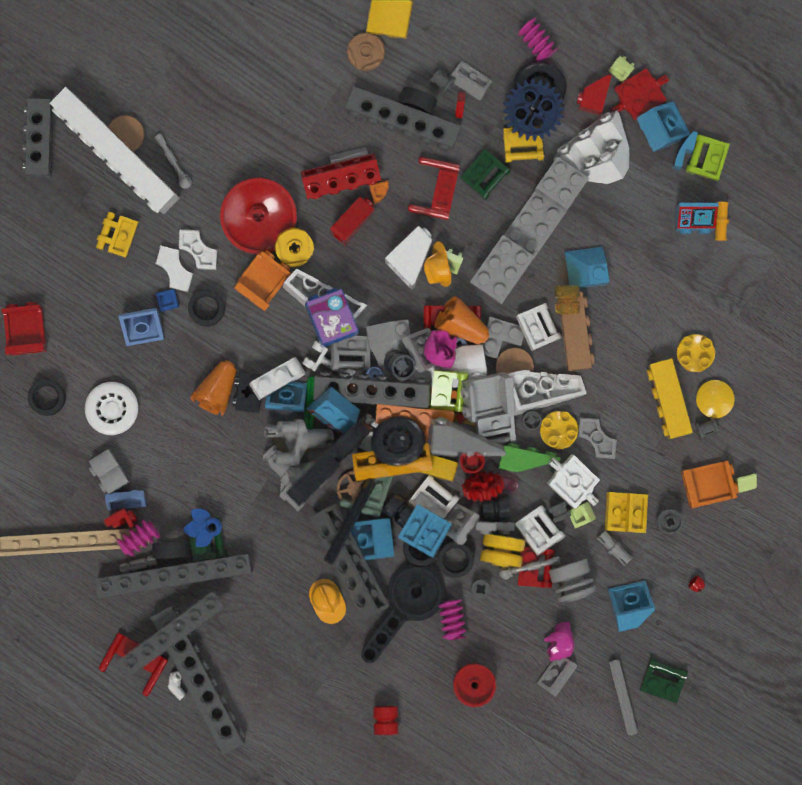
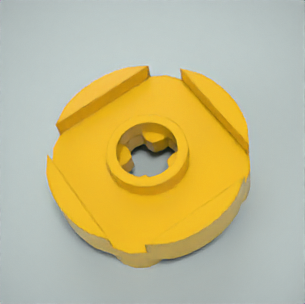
M299 228L284 230L277 236L275 242V252L278 258L291 267L304 265L314 251L311 237L305 230ZM292 243L300 245L299 248L296 249V252H293L292 249H289V246H292Z

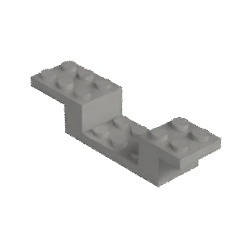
M557 157L537 185L532 196L506 233L502 235L470 283L502 305L589 178Z

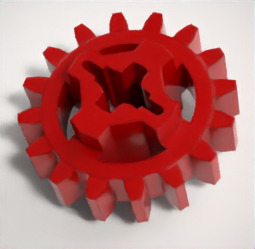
M483 471V473L477 472L475 476L470 475L469 479H465L462 484L464 497L467 496L468 500L473 498L474 502L478 499L481 502L483 500H491L492 496L497 497V493H502V489L505 488L502 476H499V473L493 474V471L486 473V471Z

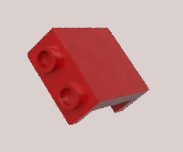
M28 302L22 307H18V304L6 305V308L1 309L4 316L6 336L5 355L14 356L47 352L42 306L37 305V302Z

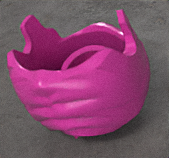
M444 330L432 331L424 346L426 359L436 366L450 369L456 359L457 338L451 339L449 333Z
M570 622L556 624L555 632L544 638L545 642H552V645L547 649L551 662L561 660L562 658L566 659L573 653L574 639Z

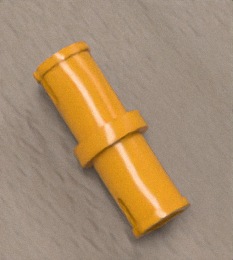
M716 202L718 203L715 240L727 241L729 202Z

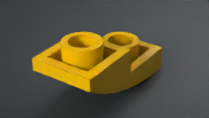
M431 455L433 470L419 472L453 482L458 463Z

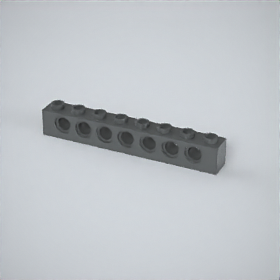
M250 554L99 578L95 579L97 597L103 598L252 573Z
M170 606L152 616L151 619L157 631H160L178 618L181 613L178 608L174 609L173 606ZM190 633L183 638L186 642L184 650H179L175 644L168 649V652L221 753L224 755L245 743L243 739L246 737L241 728L237 729L234 723L237 721L232 710H227L225 706L228 704L223 693L219 694L216 689L219 685L214 676L210 677L207 671L210 668L205 659L201 660L198 654L201 651L196 642L192 643L189 637L192 635ZM191 656L195 659L194 667L186 665L185 660L187 657ZM196 674L204 676L203 684L195 682L194 677ZM205 691L213 693L214 698L212 701L204 699L203 694ZM215 708H219L223 712L222 717L219 719L215 718L212 714ZM222 726H229L232 729L231 735H223L221 731Z

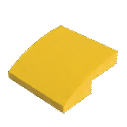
M372 0L366 32L406 39L413 1Z
M607 492L605 530L646 533L648 495Z

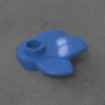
M193 509L191 510V515L194 521L187 524L183 531L188 536L196 538V547H205L211 543L214 536L221 532L222 524L217 518L211 517L208 511ZM211 523H214L216 525V529L214 531H211L209 529V525Z

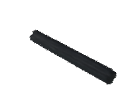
M368 478L365 481L324 557L326 563L332 565L336 561L376 486L374 480Z

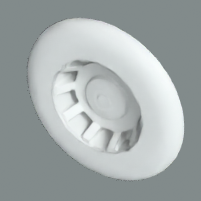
M105 382L96 386L89 393L85 402V415L89 424L96 431L105 435H117L125 432L134 424L138 415V402L132 390L124 384Z

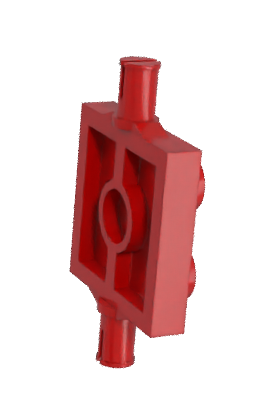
M646 68L614 88L620 103L611 108V111L616 110L619 113L625 110L635 121L637 117L664 103L666 98L661 92L660 86L669 82L668 78L665 79L667 75L664 74L656 80Z

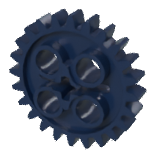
M532 79L531 84L524 80L523 87L517 83L518 90L516 91L511 88L513 95H506L510 101L504 102V105L508 107V109L503 110V113H508L504 120H510L507 127H514L512 133L520 132L518 138H521L524 134L526 135V141H528L530 136L533 137V141H536L537 136L544 140L543 134L550 137V130L556 132L555 125L561 126L558 118H564V116L559 113L564 111L565 108L559 105L564 100L557 99L560 93L554 94L553 92L556 87L549 89V82L543 86L541 79L538 84H535L534 79ZM527 92H532L535 95L533 102L525 100L524 95ZM542 95L543 98L537 107L539 113H534L529 124L526 126L525 122L531 112L528 108H533L538 97ZM544 101H549L552 104L550 111L542 109L541 104ZM518 109H523L526 112L524 119L516 117L515 112ZM535 118H540L543 121L541 128H535L532 125V121Z

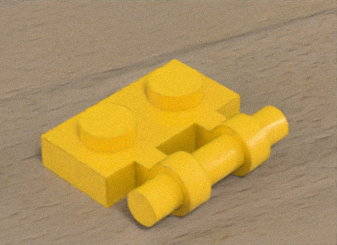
M108 212L106 219L104 218L101 234H98L96 248L103 250L106 243L110 245L109 253L127 258L139 222L121 215L118 222L113 221L115 214ZM111 227L115 228L112 239L108 238Z

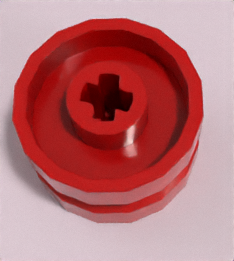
M471 663L466 664L457 671L453 680V689L458 700L464 705L481 707L489 703L493 698L496 690V681L492 672L484 665ZM477 682L478 688L472 689L471 683Z

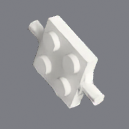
M571 454L562 464L554 457L550 459L551 461L548 464L556 471L547 484L572 508L576 509L586 499L593 506L599 502L592 494V491L600 479L578 458Z

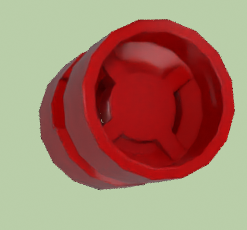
M475 452L473 456H467L465 453H462L459 459L461 469L468 474H476L483 468L485 463V457L479 454V452Z
M398 706L373 707V718L377 720L374 723V735L399 734L398 722L395 721L398 717Z

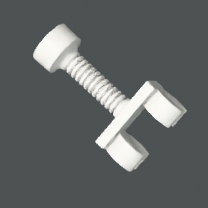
M316 340L312 348L321 352L317 362L306 357L302 364L313 371H316L320 364L331 369V360L325 357L329 347L321 348L319 341ZM344 368L333 370L336 373L338 372V374L340 372L351 373V376L356 372L354 369Z

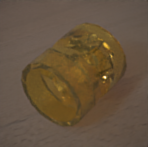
M555 286V298L558 299L555 303V314H580V302L577 301L580 297L579 286ZM564 300H570V304H564Z

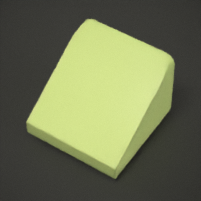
M755 473L734 479L738 485L739 492L752 490L757 487V476Z
M589 502L579 505L576 509L568 510L572 515L570 519L575 528L596 519Z

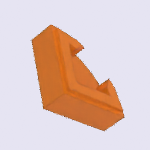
M388 181L369 185L374 204L379 203L386 196Z

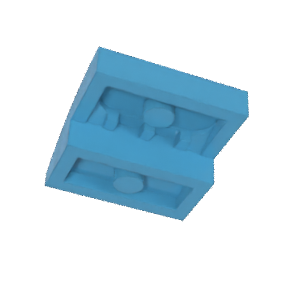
M417 504L398 538L434 557L453 524Z

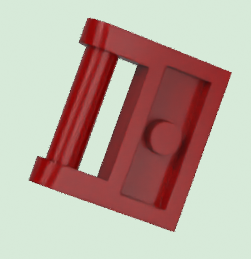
M525 547L524 551L520 552V556L523 558L522 566L539 561V555L537 556L532 548ZM547 549L540 555H545V561H547L548 559H553L555 550ZM552 565L544 566L543 582L537 581L538 569L518 572L517 586L552 588L553 583L548 572L552 569Z

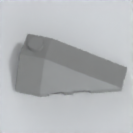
M408 320L392 321L366 327L369 348L374 353L379 368L390 379H396V377L385 369V356L393 350H400L410 356L402 341V338L410 335ZM389 386L392 394H396L395 387ZM412 387L406 388V391L409 395H415V391Z
M438 417L430 420L427 442L432 454L457 456L458 452H462L467 456H473L475 452H479L483 456L506 455L502 445L448 421L446 418Z

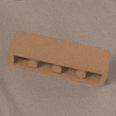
M583 292L559 294L558 299L567 372L591 369V365L594 364V354L590 353L589 346L592 345L591 334L587 333V327L590 326L589 315H585L587 297L583 296Z

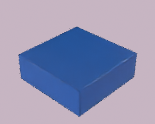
M175 289L155 293L160 312L179 308Z

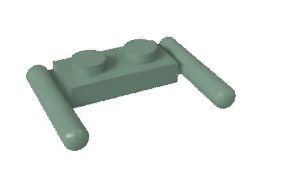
M394 476L372 479L376 482V486L361 513L377 518L380 517ZM341 499L340 501L341 506L351 509L354 503L346 499Z

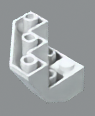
M618 111L603 114L597 121L582 130L568 143L561 146L553 160L555 161L557 157L561 158L587 176L590 182L609 184L623 179L629 169V145Z

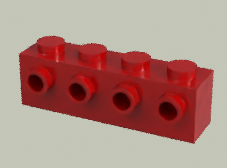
M374 153L300 172L307 199H318L322 195L338 194L341 190H354L361 185H374L377 181H381Z

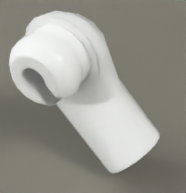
M175 671L169 676L168 688L180 701L186 693L180 687L182 676L178 671Z

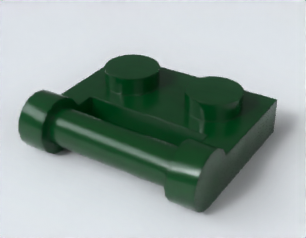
M484 149L460 179L478 193L481 198L487 200L490 197V192L511 171ZM497 167L500 171L482 189L479 185Z
M211 523L210 525H212L214 531L216 529V525L214 523ZM221 532L214 536L217 552L211 551L210 544L205 547H196V538L188 536L193 562L228 555L227 550L224 549Z
M651 658L640 691L677 704L688 670H679ZM656 669L679 677L678 681L675 683L653 675V670Z

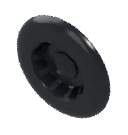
M533 61L518 71L513 85V89L516 91L518 90L517 83L522 87L524 86V80L531 84V81H528V78L531 77L534 79L535 84H538L540 79L543 86L549 82L548 88L551 89L554 86L556 88L553 93H560L557 99H564L567 88L566 80L561 70L554 64L546 61ZM527 92L524 98L527 102H533L535 95L532 92ZM540 95L533 108H528L531 112L539 113L537 107L543 96ZM544 101L541 107L544 111H550L552 104L549 101Z
M394 416L385 419L375 428L371 438V447L375 456L381 462L390 466H404L412 463L421 455L425 446V434L421 426L413 419L404 416Z

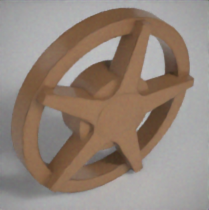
M354 471L344 474L338 481L337 495L340 500L343 499L340 493H348L352 496V502H355V498L362 489V484L365 480L353 482L349 476L354 474ZM347 477L349 481L347 489L340 490L342 480Z

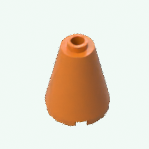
M456 296L450 298L444 305L447 307L444 312H439L435 321V328L447 331L449 335L478 345L485 343L489 338V329L460 298Z
M227 360L220 362L192 392L190 399L193 402L195 400L200 402L199 407L215 415L221 412V416H223L227 409L237 370L234 368L235 365Z

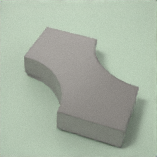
M580 417L578 437L584 438L592 444L595 450V458L615 459L617 440L609 438L603 433L600 428L599 419Z

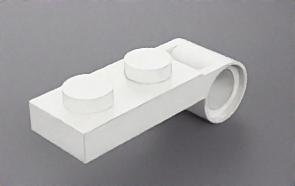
M294 357L253 380L249 385L260 400L286 384L299 379L306 372L298 359Z

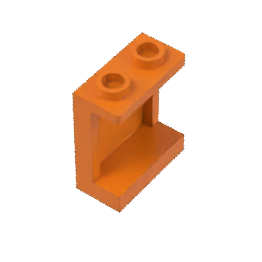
M267 250L265 252H258L232 287L263 311L267 309L269 302L291 275L289 272L290 268L283 262L278 264L274 260L275 256Z
M728 460L681 471L690 509L737 498L736 494L739 493L737 483H733L732 475H734V469Z

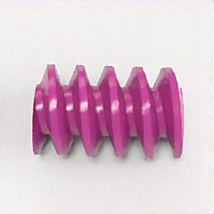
M533 18L521 28L518 35L520 37L525 36L523 42H529L527 45L528 49L534 48L532 54H538L536 59L540 61L554 54L558 47L551 48L554 41L547 42L550 36H542L545 29L539 31L538 28L541 24L534 25L533 23L536 18Z
M150 519L149 523L142 520V528L136 524V532L129 529L130 536L123 533V541L116 538L118 545L127 557L128 554L132 557L135 556L134 549L141 552L140 545L145 548L148 547L147 541L154 543L153 536L157 539L161 537Z
M462 599L444 601L438 605L439 608L444 609V611L439 613V615L445 616V619L440 621L446 624L445 627L441 628L442 631L447 632V634L442 636L443 639L456 640L467 638L461 635L466 632V629L460 628V626L465 624V621L459 620L464 614L458 612L463 609V606L457 605Z

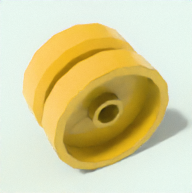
M484 534L482 543L485 546L494 547V550H482L480 561L491 562L492 565L503 567H521L523 558L520 555L511 553L512 550L524 551L526 541Z

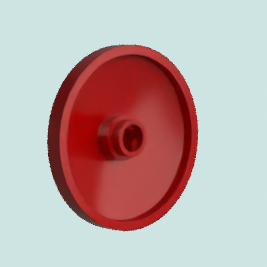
M263 177L248 178L235 184L225 195L220 208V223L227 239L238 249L252 254H258L259 251L265 252L266 250L269 252L274 251L277 236L286 229L295 228L297 220L295 203L290 193L278 182Z

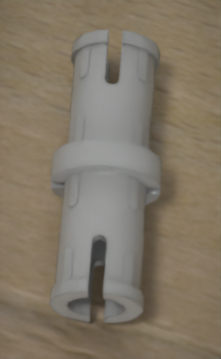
M606 530L597 538L609 550L608 553L610 555L613 554L623 566L633 558L620 546L621 543L619 541L616 542Z

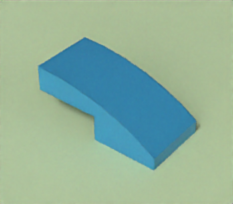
M694 131L685 140L676 155L672 169L680 170L682 168L685 152L690 154L693 152L698 132Z

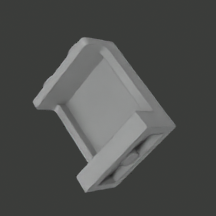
M501 372L462 381L461 396L464 400L462 412L464 417L470 422H476L478 417L504 412L507 415L515 414L512 377L507 373Z

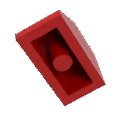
M606 75L585 87L583 93L579 92L577 104L580 105L578 110L601 115L612 75Z

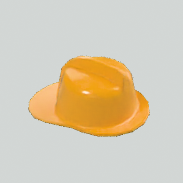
M436 242L432 248V255L424 263V272L429 284L440 283L442 286L448 287L451 284V272L446 249L443 243Z
M329 579L317 580L312 584L309 591L311 604L321 621L328 624L338 623L346 613L345 601L339 588Z

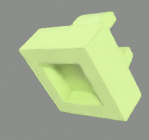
M619 56L608 70L622 83L634 70V63L630 65L626 61L627 57Z
M449 249L446 253L450 272L457 275L463 261L462 253H459L457 256L452 254L453 249Z

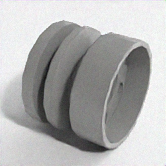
M587 559L548 571L552 583L561 582L562 584L561 587L555 589V593L562 591L565 593V595L557 597L558 602H572L585 598L592 592L597 591L596 586H586V584L594 581L593 578L584 579L583 575L591 571Z

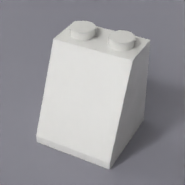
M419 226L385 258V263L411 290L416 285L432 243L430 232L426 228L421 229Z

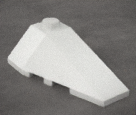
M475 344L457 347L455 349L456 359L450 369L434 366L429 370L419 373L416 368L414 374L408 380L426 378L427 381H432L433 386L434 369L469 373L468 380L487 376L483 345ZM453 378L452 387H458V379Z
M528 370L508 374L512 377L514 416L587 394L582 378L578 375L547 374V372H530Z

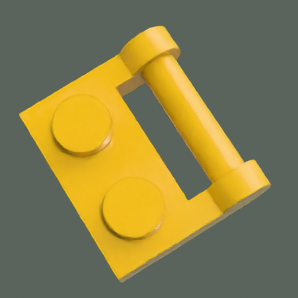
M514 128L503 129L506 163L511 162V160H544L543 143L539 136H537L536 141H533L532 136L526 141V135L523 134L521 138H518L520 132L512 133ZM537 147V151L511 153V148Z

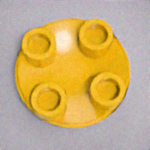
M700 334L684 337L677 348L679 363L683 368L691 372L706 370L711 366L715 358V348L712 341Z
M711 380L704 383L696 395L697 407L705 416L710 418H721L727 415L733 408L735 400L730 386L719 380Z
M555 411L548 414L542 420L540 435L549 447L564 449L575 442L578 436V425L574 417L568 412Z

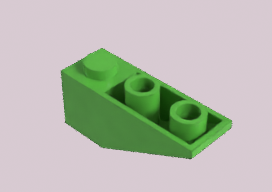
M508 443V446H503L506 455L501 456L498 469L518 473L547 465L553 457L557 461H560V458L556 457L557 453L546 451L545 454L537 453L538 449L527 447L526 450L519 449L517 444Z

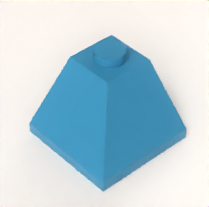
M603 247L565 252L569 289L608 285V268Z
M645 580L608 589L619 632L638 628L655 611Z

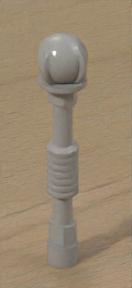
M161 133L156 135L157 142L164 149L168 161L178 173L180 187L184 189L190 188L192 184L191 178L181 171L177 164V159L167 147Z
M553 557V559L543 562L527 563V565L517 568L502 566L499 570V575L503 579H509L510 576L513 577V574L517 572L532 571L547 565L561 564L560 557Z

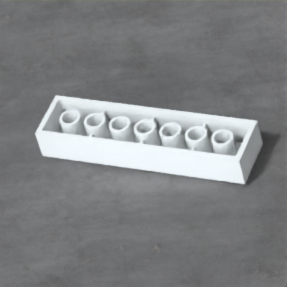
M67 87L50 102L54 107L52 111L63 121L66 119L67 122L65 124L76 134L79 132V138L89 147L93 146L92 151L102 160L107 159L106 165L116 173L120 172L121 175L119 177L130 187L133 185L135 187L133 191L143 200L147 199L148 202L146 204L154 212L165 214L180 199Z

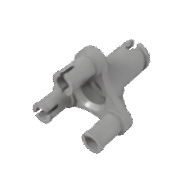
M302 419L294 420V422L279 421L277 426L266 425L264 429H268L264 430L266 438L281 437L288 448L286 453H273L272 461L274 465L289 464L290 466H298L307 448H331L333 446L332 442H328L330 439L334 440L332 429H307Z
M274 445L264 454L262 460L266 461V464L281 477L279 497L284 501L286 500L298 512L306 502L298 506L285 492L315 463L312 461L301 463L298 466H290L289 464L274 465L272 461L273 453H282ZM329 478L320 486V488L329 480Z

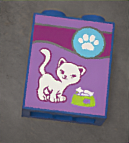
M333 288L326 291V295L320 297L318 295L311 296L305 303V308L321 348L358 335L359 330L342 289L337 290Z

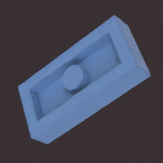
M143 490L105 494L108 511L146 507V498Z

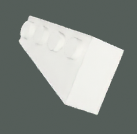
M298 269L283 284V288L303 306H305L309 297L314 295L320 297L326 295V291L333 289V287L321 283L316 278ZM344 294L353 318L356 320L364 312L367 305Z

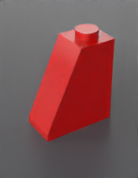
M359 197L330 228L331 235L346 246L375 212L374 204L366 197L364 200Z

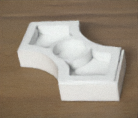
M180 230L179 249L193 255L197 269L216 270L217 250L210 249L202 243L199 230Z
M160 246L156 265L167 271L170 278L169 287L189 292L193 273L186 271L182 267L179 259L180 251Z

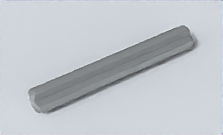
M618 659L609 662L626 732L628 735H635L638 731L621 664Z

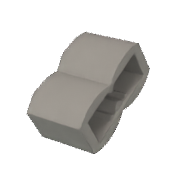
M107 449L89 461L91 466L88 468L94 477L96 475L99 477L101 482L98 484L104 493L108 492V494H111L130 483L111 450Z

